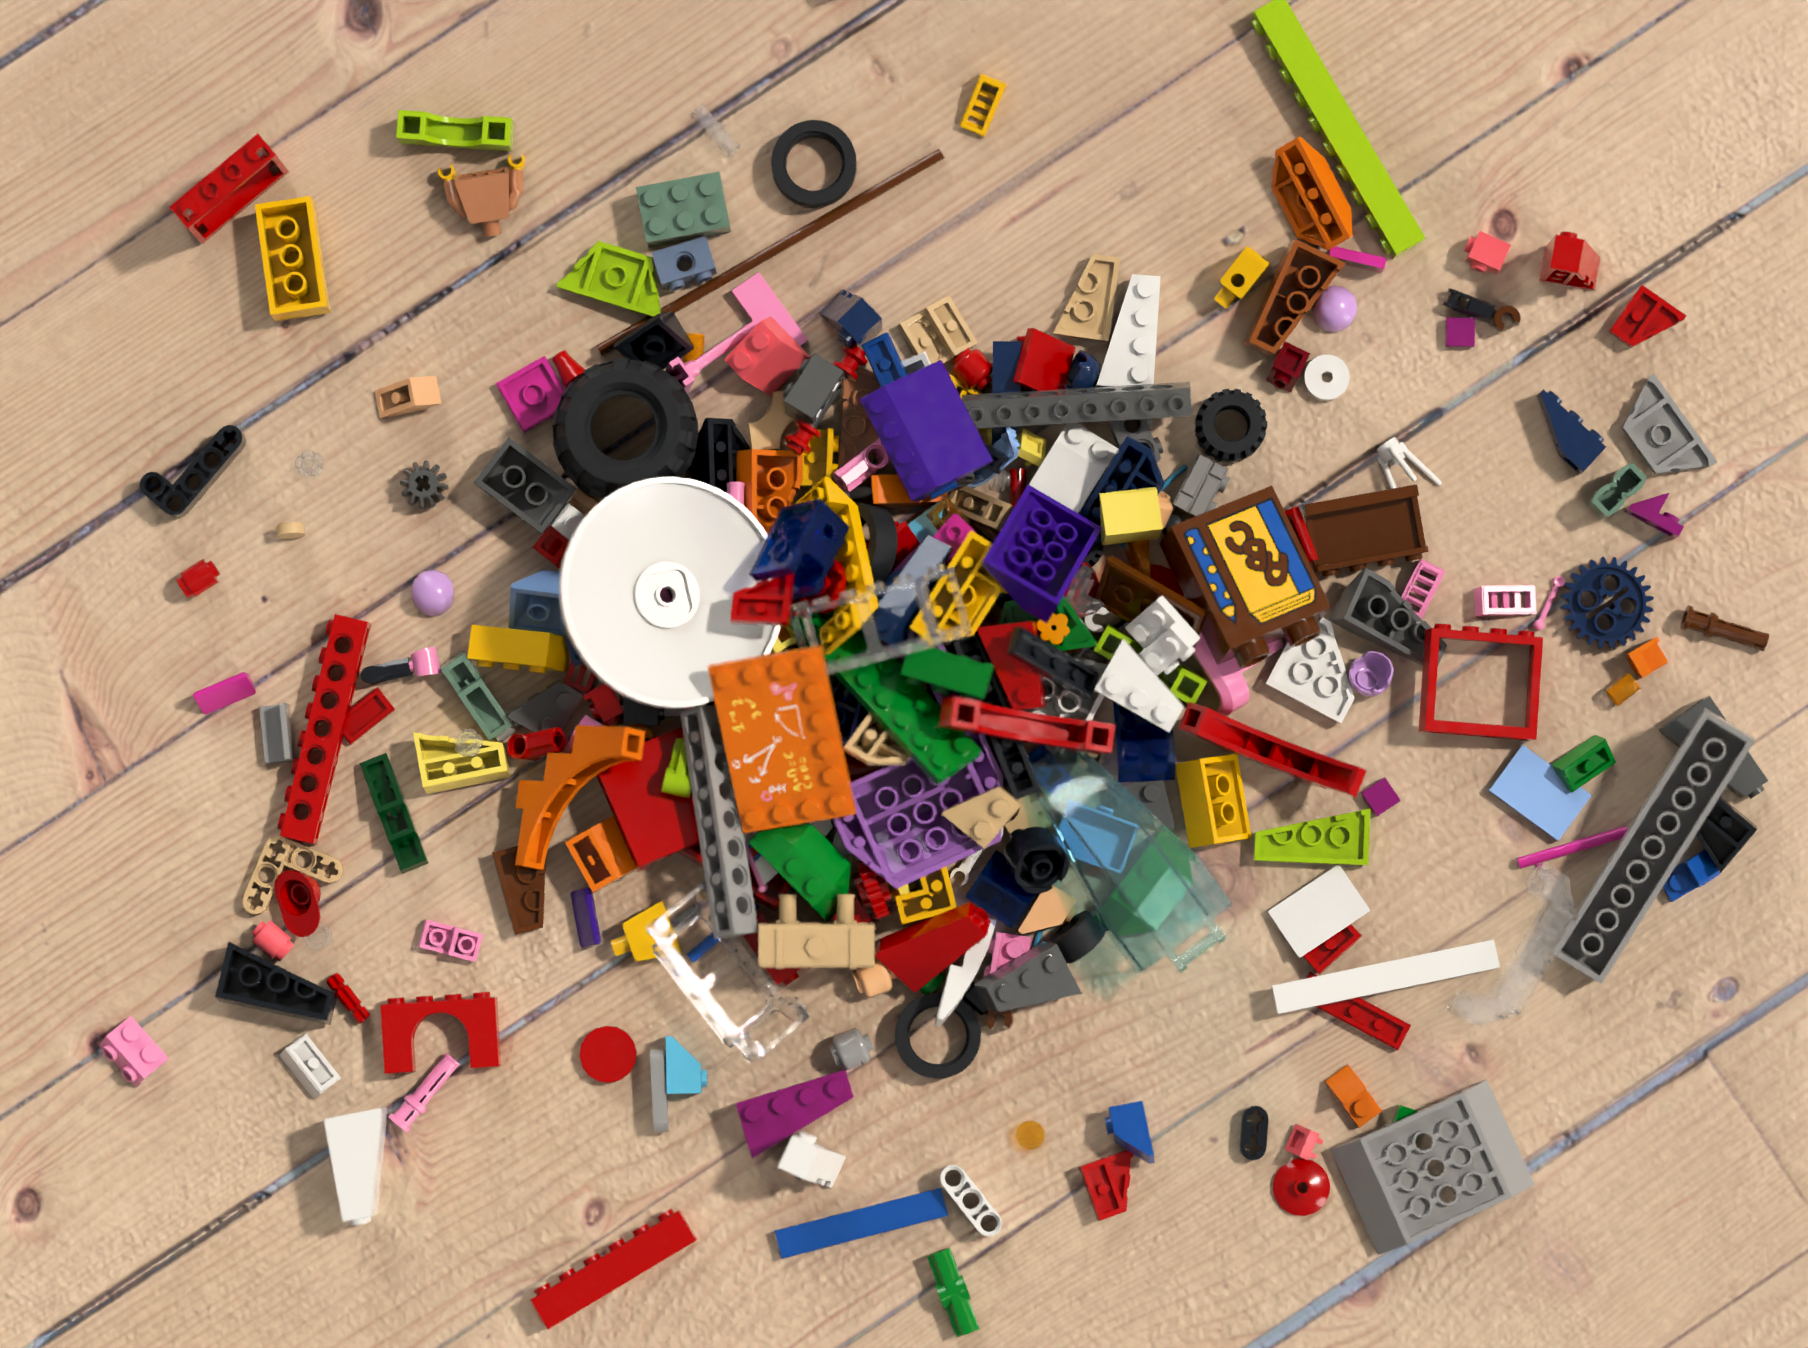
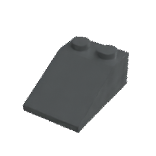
M509 437L474 481L479 488L541 534L544 533L577 490V488Z

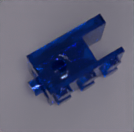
M821 499L781 507L749 575L757 582L795 573L792 600L817 595L823 588L824 579L834 564V558L839 548L845 541L844 537L849 526Z

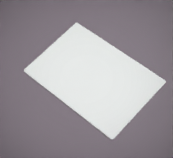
M1338 864L1270 909L1268 913L1298 957L1301 958L1370 912V909Z

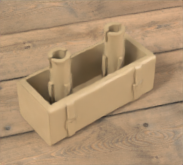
M779 894V920H776V922H759V968H874V922H857V920H854V894L836 895L837 920H834V922H799V920H796L797 894Z

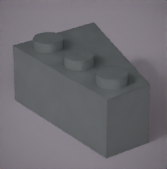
M1049 942L1040 943L974 984L985 1008L996 1012L1082 994L1057 944Z

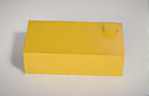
M306 196L255 204L271 317L274 321L331 313L316 206L312 197Z

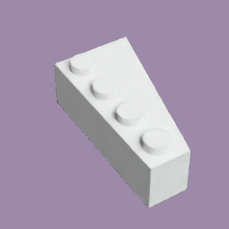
M1132 274L1096 387L1154 384L1161 276Z

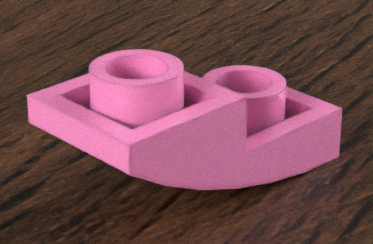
M425 919L418 947L476 962L483 934Z

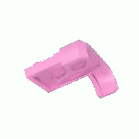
M1201 632L1193 654L1219 695L1220 707L1217 709V712L1228 716L1248 703L1249 689L1242 673L1254 665L1240 669L1236 658L1217 665ZM1280 639L1267 644L1271 655L1285 647Z

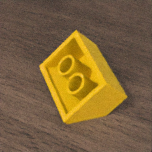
M1237 754L1202 758L1175 764L1189 848L1252 838Z

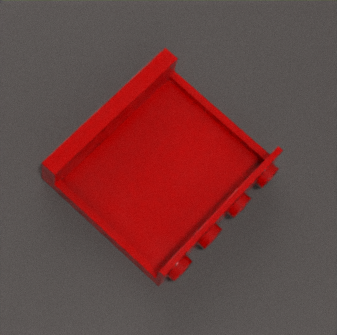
M682 727L644 742L641 760L623 762L609 767L596 775L637 872L647 869L651 863L700 844L692 789L690 798L661 792L667 767L670 766L676 738H684Z

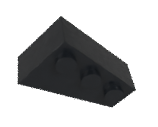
M1720 796L1696 835L1721 873L1757 831V825Z

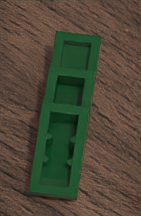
M387 753L361 762L360 766L376 811L380 816L401 873L403 874L428 864L429 862Z

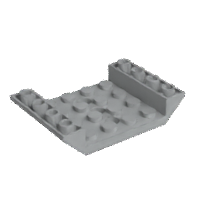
M1487 1079L1462 1090L1459 1094L1377 1131L1331 1149L1332 1155L1378 1255L1408 1245L1510 1199L1534 1185ZM1426 1133L1430 1136L1431 1145L1428 1149L1420 1150L1417 1148L1415 1140L1419 1134ZM1432 1160H1439L1443 1165V1171L1438 1176H1431L1427 1171V1166ZM1445 1186H1450L1455 1191V1197L1449 1203H1444L1439 1197L1440 1190Z

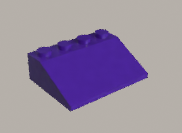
M942 360L895 380L860 399L912 501L920 502L993 462Z
M1027 485L981 564L1023 610L1047 623L1102 527L1034 487Z

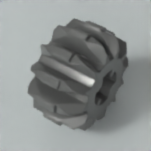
M424 461L423 469H420L418 463L414 462L412 464L415 470L413 474L408 469L404 470V474L409 477V480H400V485L408 486L409 488L403 490L401 494L403 497L412 495L408 501L411 506L419 499L418 505L420 509L425 508L426 500L434 508L436 507V503L433 500L435 496L441 501L445 499L439 493V490H448L449 486L439 482L445 480L447 475L445 473L437 475L440 470V466L437 464L429 471V461ZM425 478H428V484L431 486L430 489L426 491L423 488V492H420L418 482L421 479L425 481Z

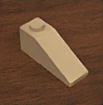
M964 486L956 488L951 492L944 508L999 534L1014 506Z

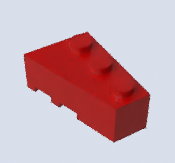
M1037 621L978 627L977 631L1014 710L1046 707L1043 675L1007 654L1014 627H1023L1039 637Z

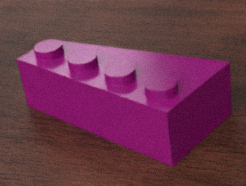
M846 1069L735 1103L751 1157H756L852 1099L854 1095Z

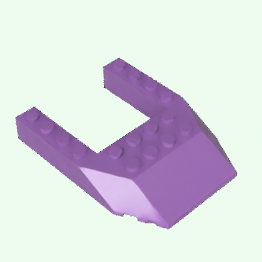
M910 630L906 637L908 645L913 641L946 652L942 642L934 644L913 630ZM927 684L933 699L940 706H942V698H960L961 694L950 691L949 696L932 691L933 685ZM965 732L982 750L981 755L939 785H936L912 758L908 760L906 765H888L851 782L856 814L832 818L846 849L896 889L984 849L944 817L942 812L969 798L983 794L996 786L1003 787V775L985 735ZM1001 830L987 847L1001 841Z

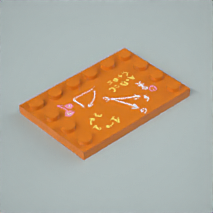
M822 645L709 664V677L743 833L855 815L857 811Z

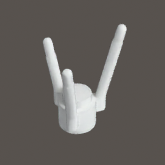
M1395 437L1377 449L1380 454L1377 461L1384 471L1390 489L1396 488L1388 463L1391 467L1399 464L1413 482L1417 480L1412 470L1404 461L1406 457L1436 485L1440 486L1442 484L1407 449L1403 442L1399 443Z

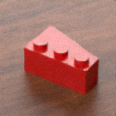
M1563 231L1560 235L1556 234L1544 249L1539 281L1595 290L1600 256L1584 239L1577 238L1578 234Z

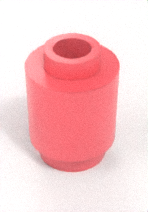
M271 920L267 924L262 921L251 933L255 937L252 942L271 959L275 957L279 962L295 945L290 941L291 937Z

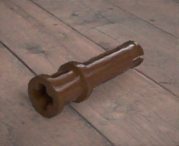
M1690 605L1685 609L1680 626L1681 630L1688 628L1703 633V636L1707 638L1714 635L1754 647L1761 651L1765 650L1769 639L1768 633L1719 619L1716 613L1706 614L1694 610L1693 606Z

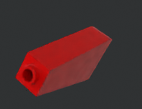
M970 901L881 938L878 941L874 956L915 993L987 936L991 920L983 909L977 908Z

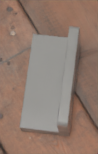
M279 703V705L259 707L265 763L294 761L289 704Z

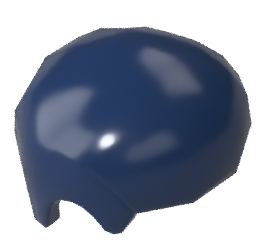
M1079 350L1071 363L1067 378L1072 385H1065V388L1095 387L1100 375V364L1088 353Z

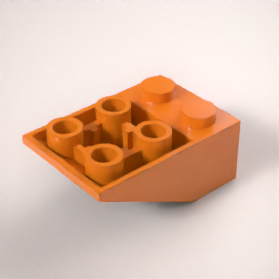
M614 816L565 842L593 893L636 870Z

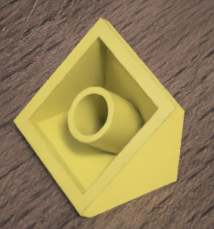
M1156 487L1099 494L1102 545L1159 539L1163 527Z

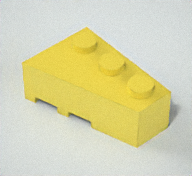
M413 732L422 785L427 794L511 777L507 753L503 743L474 739L449 738L448 736H430Z

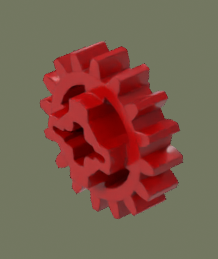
M861 860L857 861L856 865L860 875L853 878L865 909L873 907L877 919L890 915L885 902L892 898L885 879Z

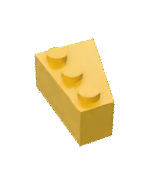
M472 625L467 658L477 661V666L494 668L495 663L503 664V669L520 671V667H527L529 672L546 674V670L567 673L570 654L564 640L567 637L547 632Z

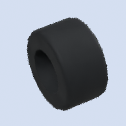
M1083 911L1075 915L1070 922L1067 921L1052 936L1050 943L1057 944L1066 963L1070 964L1081 959L1094 949L1103 939L1106 931L1089 911Z

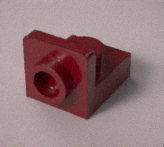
M1285 341L1266 381L1278 389L1292 392L1310 353Z

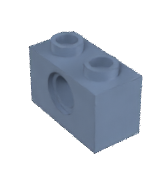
M706 236L651 252L663 290H680L685 287V283L695 280L696 283H703L711 280L712 275L717 274ZM682 260H690L693 266L689 271L683 272L678 269V264Z

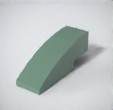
M464 651L440 666L442 672L457 692V695L489 741L513 725Z

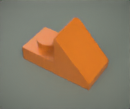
M1348 1064L1325 1080V1083L1358 1128L1382 1112L1381 1108L1367 1091L1365 1084Z

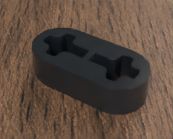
M1250 1106L1242 1115L1240 1151L1249 1160L1262 1158L1266 1151L1268 1114L1262 1107ZM1254 1110H1257L1258 1115L1263 1117V1122L1257 1123V1132L1252 1131V1122L1247 1121L1248 1115H1253ZM1252 1134L1256 1135V1144L1261 1145V1149L1255 1151L1253 1156L1250 1155L1249 1150L1245 1149V1145L1251 1143Z

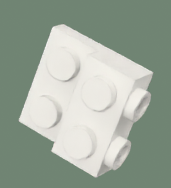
M1160 596L1125 627L1143 648L1138 655L1157 676L1162 671L1168 675L1180 664L1177 661L1178 658L1182 661L1186 660L1195 651L1193 645L1200 639L1199 635L1163 596Z

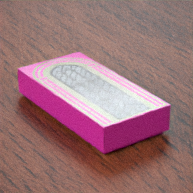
M1334 247L1328 251V255L1345 262V265L1380 273L1385 268V257L1341 247Z

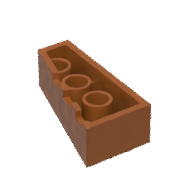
M1297 239L1289 242L1243 345L1265 356L1275 354L1346 263Z

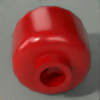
M967 348L952 361L954 364L952 374L965 389L971 390L977 387L980 391L992 381L990 378L992 364L979 349L971 351L970 348Z

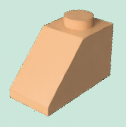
M436 376L408 378L375 390L380 418L421 411L441 404Z
M1052 885L1053 888L1039 894L1017 932L1025 934L1061 925L1064 920L1070 922L1078 909L1074 906L1076 899Z

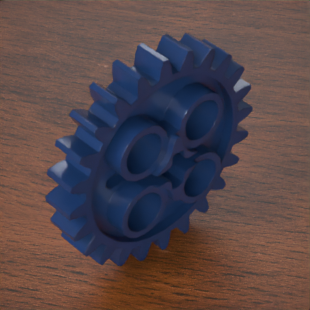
M1601 557L1597 566L1593 559L1588 561L1589 569L1583 565L1578 567L1580 576L1576 573L1569 575L1574 583H1564L1563 585L1569 590V593H1564L1560 596L1562 599L1568 600V604L1560 607L1561 610H1568L1569 612L1563 618V621L1572 620L1573 624L1568 630H1579L1576 639L1587 636V646L1596 640L1598 649L1603 647L1604 642H1607L1609 649H1613L1617 640L1618 644L1623 647L1625 646V637L1630 641L1636 640L1633 631L1638 633L1644 632L1640 623H1650V620L1644 614L1653 612V608L1646 606V602L1653 600L1654 597L1645 596V592L1651 586H1642L1641 582L1646 576L1636 577L1637 567L1627 570L1626 560L1620 566H1617L1616 557H1613L1609 564L1606 563L1604 557ZM1605 576H1611L1616 580L1617 586L1614 591H1609L1604 587L1603 580ZM1626 587L1628 589L1624 595L1610 604L1612 609L1606 607L1592 618H1586L1587 613L1604 602L1602 596L1608 599L1622 588ZM1583 592L1590 593L1593 596L1594 603L1591 607H1585L1581 604L1580 596ZM1622 599H1628L1633 603L1631 614L1621 611L1620 602ZM1600 615L1609 618L1611 625L1608 630H1601L1598 627L1597 619Z

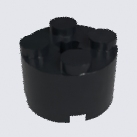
M1029 827L1023 830L1016 829L1010 834V840L1004 849V863L1023 890L1029 893L1047 892L1053 888L1052 885L1056 881L1060 880L1061 882L1065 878L1069 869V859L1049 828Z

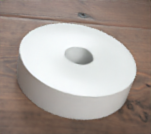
M1326 354L1314 358L1304 372V385L1307 391L1314 398L1323 401H1330L1340 397L1347 389L1350 381L1347 365L1343 360L1334 355ZM1329 373L1332 377L1331 382H1324L1322 374Z

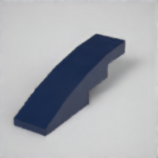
M993 341L992 393L1021 392V385L1013 382L1021 354V342ZM1020 426L1011 427L1016 431V435L1020 432ZM1006 427L992 428V445L1001 438L1002 434L1006 433Z

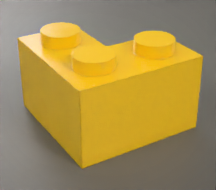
M947 866L921 877L920 881L923 890L895 896L902 925L931 918L957 907Z

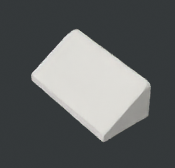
M304 1034L280 1053L281 1059L313 1099H316L341 1079L307 1034Z

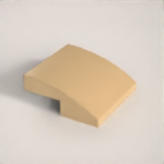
M950 295L931 304L922 312L901 322L897 326L914 356L926 351L931 364L939 360L946 364L967 348L971 349L978 344Z

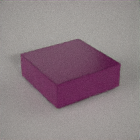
M1446 318L1445 347H1474L1475 318Z
M1385 777L1361 793L1376 817L1401 801Z

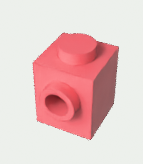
M1479 231L1476 238L1470 236L1464 252H1467L1468 255L1465 261L1471 263L1470 267L1478 272L1485 273L1487 270L1497 274L1511 245Z

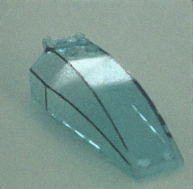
M1056 747L1032 765L1041 790L1035 792V795L1051 827H1053L1077 878L1083 886L1102 927L1136 973L1143 971L1165 955L1177 971L1181 973L1187 969L1186 965L1215 943L1218 942L1220 944L1227 939L1213 920L1232 905V902L1201 860L1087 752ZM1206 926L1210 932L1207 936L1180 956L1175 952L1174 949Z

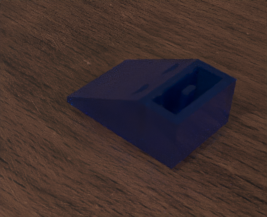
M1113 701L1118 783L1175 780L1176 760L1173 727L1168 732Z

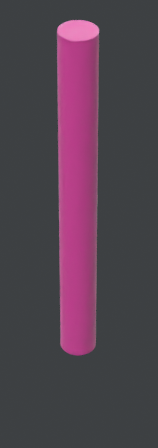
M1626 826L1518 857L1517 863L1521 869L1622 839L1628 829Z

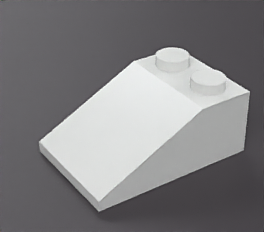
M1067 423L1029 485L1079 513L1118 448L1078 423Z

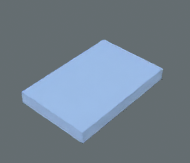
M1524 745L1520 746L1488 790L1556 841L1560 840L1592 796L1581 787L1572 793L1569 792L1553 767Z

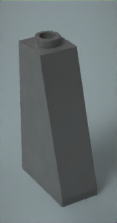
M1708 696L1658 730L1679 748L1704 707L1723 719L1725 717L1712 698ZM1747 752L1726 787L1740 798L1748 795L1751 799L1765 790L1762 785L1768 779L1750 753Z

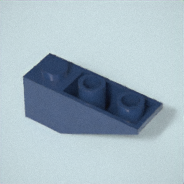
M1543 389L1537 395L1558 455L1580 475L1606 448L1602 443L1604 439L1595 430H1587L1581 424L1583 419L1573 410L1568 412L1560 405L1562 400L1552 391L1547 393Z

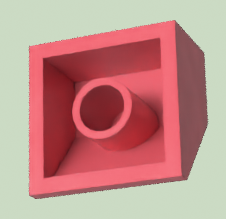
M770 316L761 320L724 360L744 381L771 396V393L777 392L800 368L806 358L809 359L810 356Z

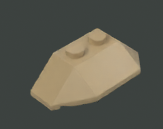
M922 682L921 686L928 693L927 684ZM870 713L843 749L867 765H906L911 758Z

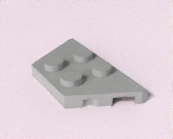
M1653 373L1648 377L1621 429L1654 474L1708 467L1716 464L1717 461Z

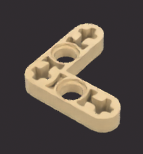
M273 836L265 843L243 896V907L251 914H262L265 912L275 893V880L279 874L283 873L286 866L328 883H335L343 877L344 866L337 858L288 838ZM279 840L283 842L282 847L286 849L285 853H279L275 860L281 862L280 867L273 863L264 862L266 856L272 859L274 850L271 849V845L278 844ZM303 851L309 852L312 856V863L306 868L300 867L296 860L298 854ZM318 856L323 857L320 863L330 866L334 862L338 874L327 878V872L317 868V874L313 873L312 871L318 863ZM264 867H271L275 872V878L272 882L266 884L260 880L259 874ZM255 883L261 887L270 888L268 894L262 891L260 900L264 902L263 906H257L255 910L252 909V903L249 902V898L256 897L259 889L253 888Z

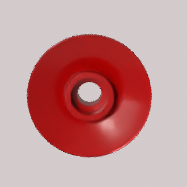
M1304 1158L1290 1160L1279 1168L1274 1177V1197L1280 1207L1290 1214L1297 1216L1313 1214L1324 1206L1329 1197L1330 1181L1328 1175L1318 1163ZM1300 1182H1305L1308 1186L1307 1191L1304 1193H1299L1297 1190V1185Z

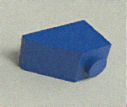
M1143 1101L1109 1107V1117L1104 1118L1107 1133L1114 1135L1115 1143L1148 1164L1154 1163V1152Z

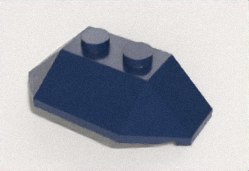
M1127 436L1089 496L1080 515L1101 527L1100 493L1156 487L1159 494L1165 483L1153 451ZM1101 531L1095 539V543L1101 542Z

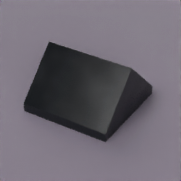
M671 311L657 314L614 343V348L630 360L647 361L664 370L669 362L677 357L681 358L692 351L694 345L674 312Z

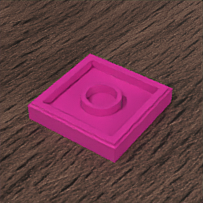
M545 356L496 383L524 433L554 417V411L557 409L562 397L561 395L564 392L563 386Z

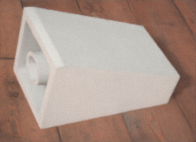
M387 1107L324 1119L343 1222L350 1221L351 1226L368 1223L371 1221V1216L378 1213L388 1114Z

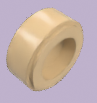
M301 522L280 523L276 526V536L279 539L305 536L304 524Z

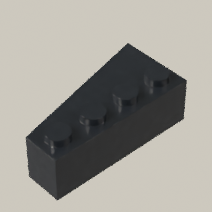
M228 941L215 995L218 1001L331 1025L337 1000L333 992Z

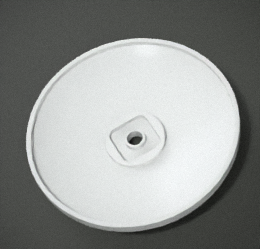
M677 477L647 479L619 489L603 499L583 518L568 543L560 571L559 597L562 618L569 638L580 658L603 683L614 691L637 702L656 707L685 708L698 706L714 701L708 672L709 664L770 653L781 626L733 624L730 621L734 592L746 587H753L757 582L764 579L769 581L781 576L782 569L774 546L764 528L754 515L732 496L711 485L692 479ZM662 588H668L672 592L673 598L670 603H665L660 599L659 593Z

